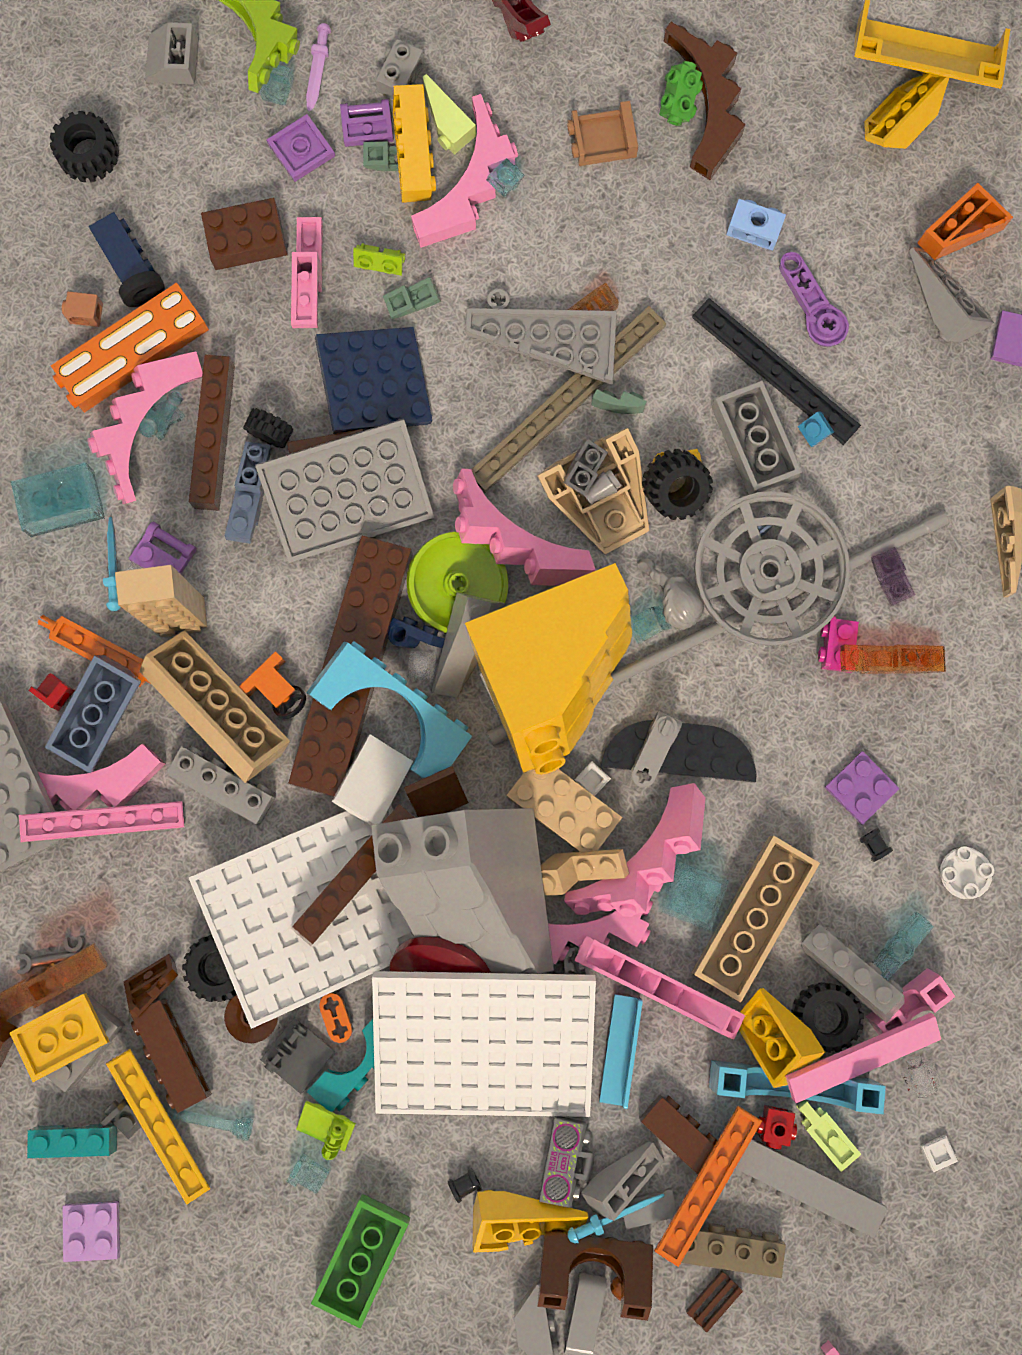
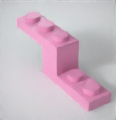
M297 217L296 252H292V328H318V292H322V217Z

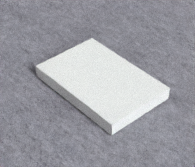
M369 734L331 802L369 825L381 824L413 761Z

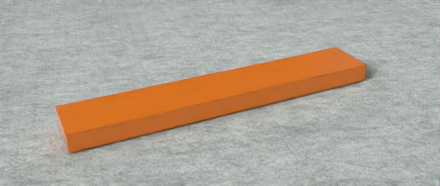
M737 1105L654 1249L657 1254L677 1267L680 1266L762 1122L760 1119Z

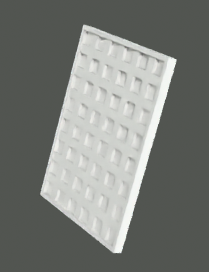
M390 805V807H389L387 813L385 814V816H384V818H383L381 824L385 821V819H386V818L391 814V812L393 811V808H392L391 805ZM348 811L189 877L251 1029L371 975L373 971H379L390 966L397 947L403 942L415 938L401 911L390 900L377 876V872L372 875L312 946L291 929L372 835L371 825Z
M373 971L376 1113L590 1117L595 975Z

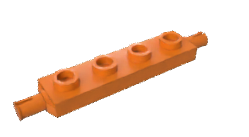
M42 615L40 618L48 622V624L38 620V625L50 630L49 639L90 661L96 655H106L127 667L141 680L139 687L145 682L150 683L139 672L144 659L63 616L54 621Z

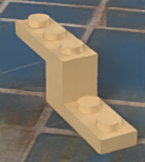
M623 849L555 853L541 865L544 895H563L578 881L625 878L629 874Z

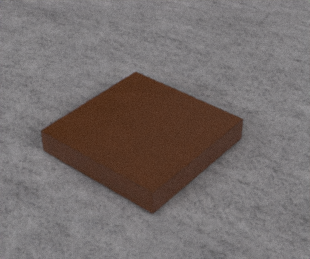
M453 766L404 787L418 817L448 813L469 803Z

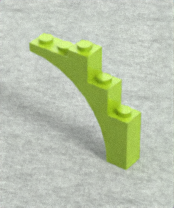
M219 0L244 21L253 36L256 50L253 61L248 69V86L250 91L258 93L263 84L266 85L268 83L273 68H277L280 61L288 64L291 57L298 53L300 41L297 40V28L282 23L283 15L280 10V2L276 0Z

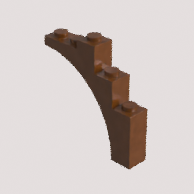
M671 21L665 29L664 42L677 51L685 61L696 64L695 70L702 72L700 80L703 82L701 91L705 101L706 123L702 141L692 156L690 168L711 180L742 137L746 125L738 116L729 114L737 103L742 89L735 81L725 78L735 64L737 52L730 45L723 44L718 40L711 47L705 40L693 36L686 28L676 25Z

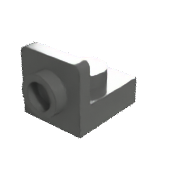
M125 1098L120 1103L116 1100L113 1101L104 1110L107 1116L100 1122L104 1127L111 1121L128 1139L141 1128L139 1121Z

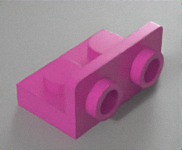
M834 616L821 629L820 635L824 637V646H820L818 652V662H822L821 669L847 673L854 671L859 622L836 619V616Z

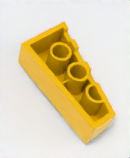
M423 84L393 86L392 112L402 203L431 200L432 191H436L435 176H431L430 168H433L434 165L433 153H429L428 147L431 145L430 130H427L429 114L428 107H425Z

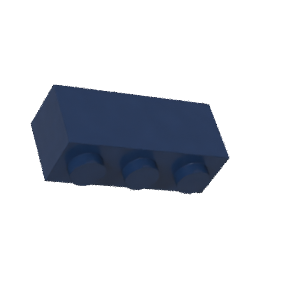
M115 212L88 226L121 283L141 272H155L148 258L145 260L141 258L140 253L144 251L136 238L131 240L128 236V233L132 231L124 218L119 220Z

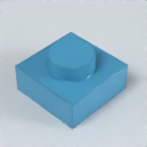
M821 411L816 412L797 426L811 447L816 446L834 433Z

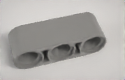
M579 1272L577 1279L579 1284H576L572 1305L573 1312L570 1315L567 1330L568 1340H565L564 1354L593 1355L607 1278Z

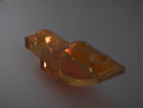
M844 644L840 646L841 672H860V674L946 672L945 646L900 644L894 646Z

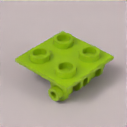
M306 1101L296 1130L324 1142L321 1154L324 1159L333 1160L336 1158L339 1150L345 1152L356 1123L350 1121L344 1115H337L326 1110L320 1104Z

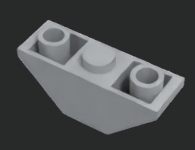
M536 1279L514 1311L518 1347L528 1355H559L557 1342L552 1343L550 1332L555 1331L553 1314L547 1315L546 1308L537 1307L540 1279Z

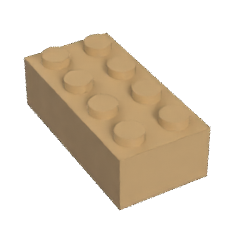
M534 769L524 772L506 795L509 800L520 808H533L534 817L538 822L578 852L598 851L623 818L559 769L543 775L536 774Z

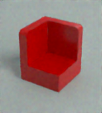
M50 673L38 688L31 686L28 691L52 709L60 711L75 690Z

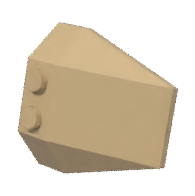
M628 428L593 442L608 452L596 472L598 474L597 477L603 471L606 473L608 470H611L622 485L617 489V493L591 505L585 496L563 483L577 451L558 460L537 475L548 499L604 554L649 531L644 488L642 487L643 478L639 450Z

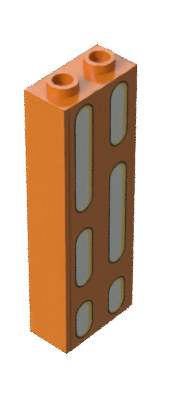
M176 282L52 364L51 367L56 373L52 377L61 389L63 387L67 389L69 394L66 395V398L74 408L79 406L85 413L133 381L132 373H135L134 368L137 365L166 359L209 329Z

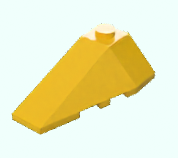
M485 1190L477 1192L473 1206V1252L508 1250L507 1243L523 1240L524 1246L531 1245L533 1240L544 1235L545 1231L560 1230L567 1234L571 1227L576 1229L586 1224L588 1213L569 1207L539 1202L538 1199L506 1191Z

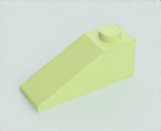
M426 74L423 76V85L438 135L437 140L443 149H450L455 155L476 137V125Z

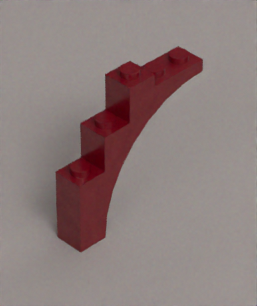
M492 0L494 7L501 9L511 38L520 42L544 33V28L551 25L548 15L540 11L531 0Z

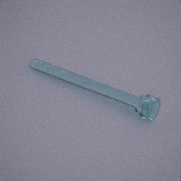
M163 1106L170 1119L230 1131L232 1135L237 1136V1139L248 1141L251 1136L253 1119L242 1117L233 1121L186 1110L177 1113L176 1109Z

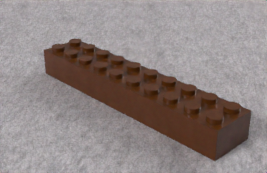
M361 536L322 670L343 642L351 644L354 641L366 650L364 655L372 660L376 657L380 661L383 660L389 639V626L392 618H395L409 565L413 557L411 548ZM374 687L363 688L350 693L341 699L332 710L326 708L313 698L288 784L328 796H335L353 763Z

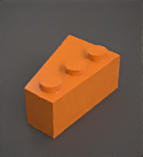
M977 183L925 231L917 244L934 260H937L1004 230L1013 216Z

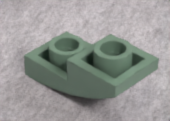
M596 389L591 405L614 413L639 414L644 412L647 401L643 400V397L635 392L628 393L624 391L619 400L610 391Z

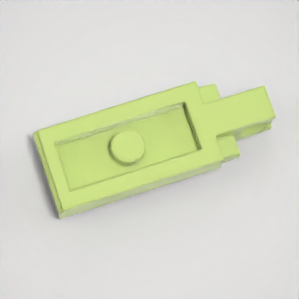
M802 1100L796 1106L805 1116V1119L801 1121L805 1127L804 1129L840 1172L861 1155L826 1111H823L820 1107L814 1110L805 1100Z

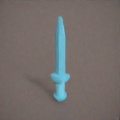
M109 517L107 531L109 577L103 578V584L105 587H108L109 602L106 603L107 608L110 611H118L121 607L118 605L115 572H117L115 534L112 517Z
M660 1194L625 1208L614 1221L652 1204L665 1195ZM597 1214L590 1218L589 1223L576 1229L571 1227L567 1233L568 1239L572 1243H579V1239L590 1234L602 1235L604 1234L602 1226L613 1221L606 1217L599 1220Z

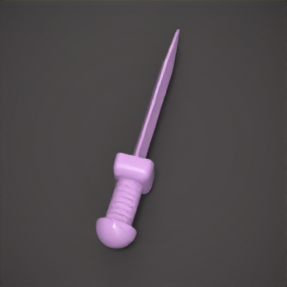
M321 23L317 26V44H313L311 47L313 59L306 94L308 111L314 108L319 97L325 57H329L326 44L331 28L326 23Z

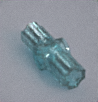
M914 912L893 938L886 942L883 950L872 961L881 970V976L887 981L893 977L905 961L912 958L914 950L933 929L932 924L924 916ZM898 942L902 943L904 947V952L899 957L894 953V946Z

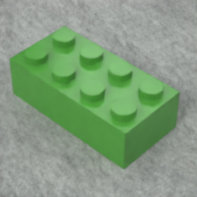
M362 1194L311 1304L361 1329L411 1217Z

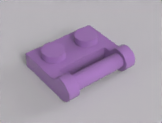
M381 99V102L350 106H348V103L340 104L345 147L363 145V142H394L389 99ZM383 112V115L349 118V116Z
M153 521L147 527L145 535L129 557V560L141 568L172 565L181 574L195 554L197 547L190 543L185 544L162 530L161 525ZM156 537L181 552L182 555L179 560L151 543Z

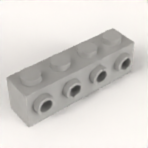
M190 746L189 749L180 747L165 774L249 821L261 825L275 800V797L270 795L271 789L260 783L256 787L248 782L244 783L236 773L232 774L225 770L226 764L215 758L211 762L203 758L204 752L193 746Z
M819 924L802 942L804 953L887 1023L905 1004L904 995L902 994L903 989L895 981L890 980L888 982L881 976V970L872 962L865 963L860 958L861 954L852 945L848 944V946H845L839 941L840 936L832 928L828 927L825 929Z

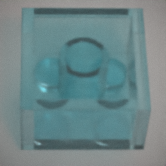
M676 862L674 881L669 882L658 912L707 931H712L729 880L684 863Z

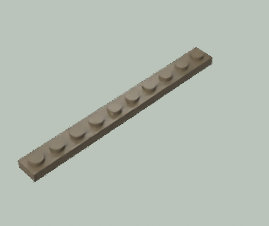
M650 306L616 336L614 374L666 327V322ZM575 373L471 469L478 486L486 493L605 382Z

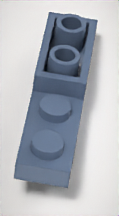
M245 441L234 485L236 491L224 535L226 540L248 544L252 542L255 526H258L264 490L255 465L270 460V445Z

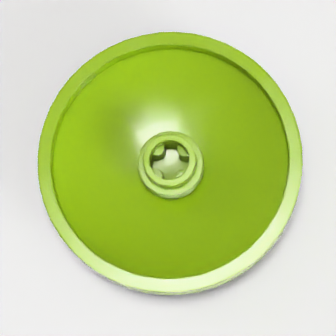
M458 532L441 534L423 544L411 560L407 573V593L414 611L428 626L445 634L447 633L457 592L503 603L506 602L508 594V574L505 564H496L494 555L490 551V544L461 543Z

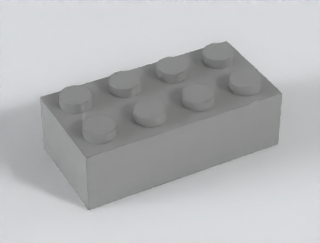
M763 380L715 398L712 405L713 413L748 495L757 492H768L797 481L802 471Z

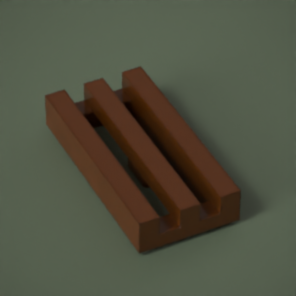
M721 1270L689 1306L686 1313L707 1333L740 1296L743 1290ZM725 1280L727 1283L697 1315L695 1313L718 1285ZM731 1288H733L734 1290L731 1292V1294L724 1300V1302L717 1308V1310L710 1316V1318L706 1322H704V1318L711 1312V1310L718 1304V1302L725 1296V1294Z

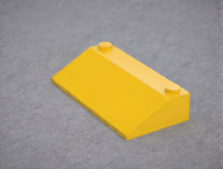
M865 0L857 23L854 57L1001 89L1010 29L1005 28L999 43L993 47L869 20L867 16L870 0Z

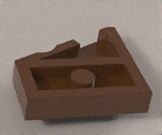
M170 954L123 981L128 1009L134 1018H137L178 976L175 961Z

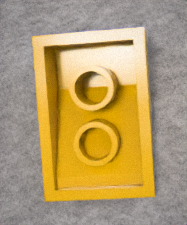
M760 988L740 1011L745 1017L739 1031L773 1088L788 1085L786 1075L816 1063L825 1053L811 1029L764 988Z

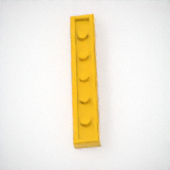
M129 1048L106 1062V1066L186 1205L210 1190L131 1049Z

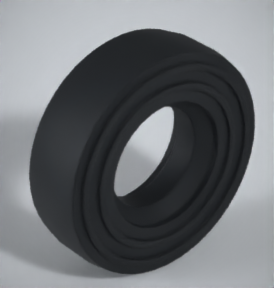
M145 271L125 280L119 287V295L126 306L139 307L163 292L165 286L157 272Z

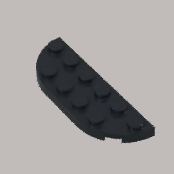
M653 720L631 724L616 734L603 754L601 767L631 770ZM682 723L679 733L658 772L756 782L755 764L744 743L729 731L709 725Z

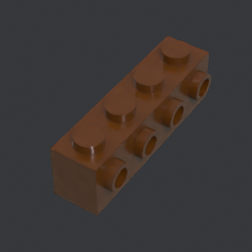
M166 998L149 1005L137 1018L131 1015L133 1019L131 1021L132 1029L137 1036H141L145 1044L143 1045L144 1054L148 1060L152 1059L156 1067L154 1074L157 1081L161 1085L164 1084L168 1092L166 1099L172 1109H176L177 1113L211 1096L212 1093Z

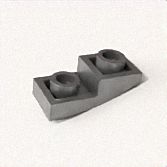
M584 439L567 471L563 483L581 495L586 496L598 475L596 472L608 452L589 439Z

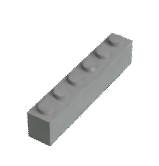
M753 1138L733 1171L734 1174L740 1177L742 1173L751 1176V1182L759 1187L766 1189L767 1185L777 1189L775 1194L785 1200L791 1201L793 1197L801 1201L800 1206L815 1214L816 1210L825 1213V1219L837 1226H840L841 1222L850 1226L849 1231L861 1238H865L868 1235L875 1239L888 1209L883 1203L773 1148L767 1147Z

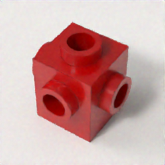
M764 1105L763 1116L758 1117L762 1121L756 1131L759 1133V1138L766 1142L765 1146L770 1148L782 1149V1145L790 1147L791 1140H795L797 1134V1124L794 1123L795 1113L788 1109Z

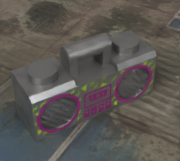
M554 1116L539 1202L572 1208L573 1200L578 1201L580 1184H576V1179L590 1181L595 1153L582 1150L583 1145L588 1146L590 1129H586L585 1121ZM578 1156L583 1157L581 1172L575 1171Z

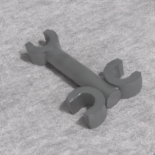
M77 936L78 944L76 947L70 945L69 938H64L63 947L67 952L31 957L29 954L17 955L16 960L24 959L27 962L26 968L17 970V973L27 974L35 967L69 962L66 966L68 976L74 975L73 967L75 964L81 966L82 973H87L88 964L83 960L82 950L85 945L84 937Z

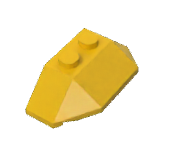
M923 72L922 76L912 78L895 88L864 121L865 140L883 147L906 149L938 115L949 77Z

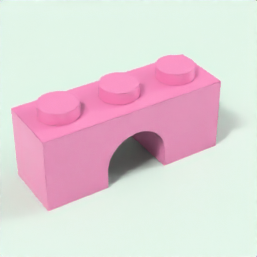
M927 968L902 988L905 1004L887 1023L873 1011L866 1018L878 1035L910 1022L920 1012L930 1010L935 1013L951 1001L955 995L939 974Z

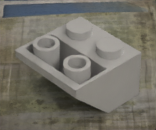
M167 22L149 34L145 74L146 83L195 84L198 38L192 23Z

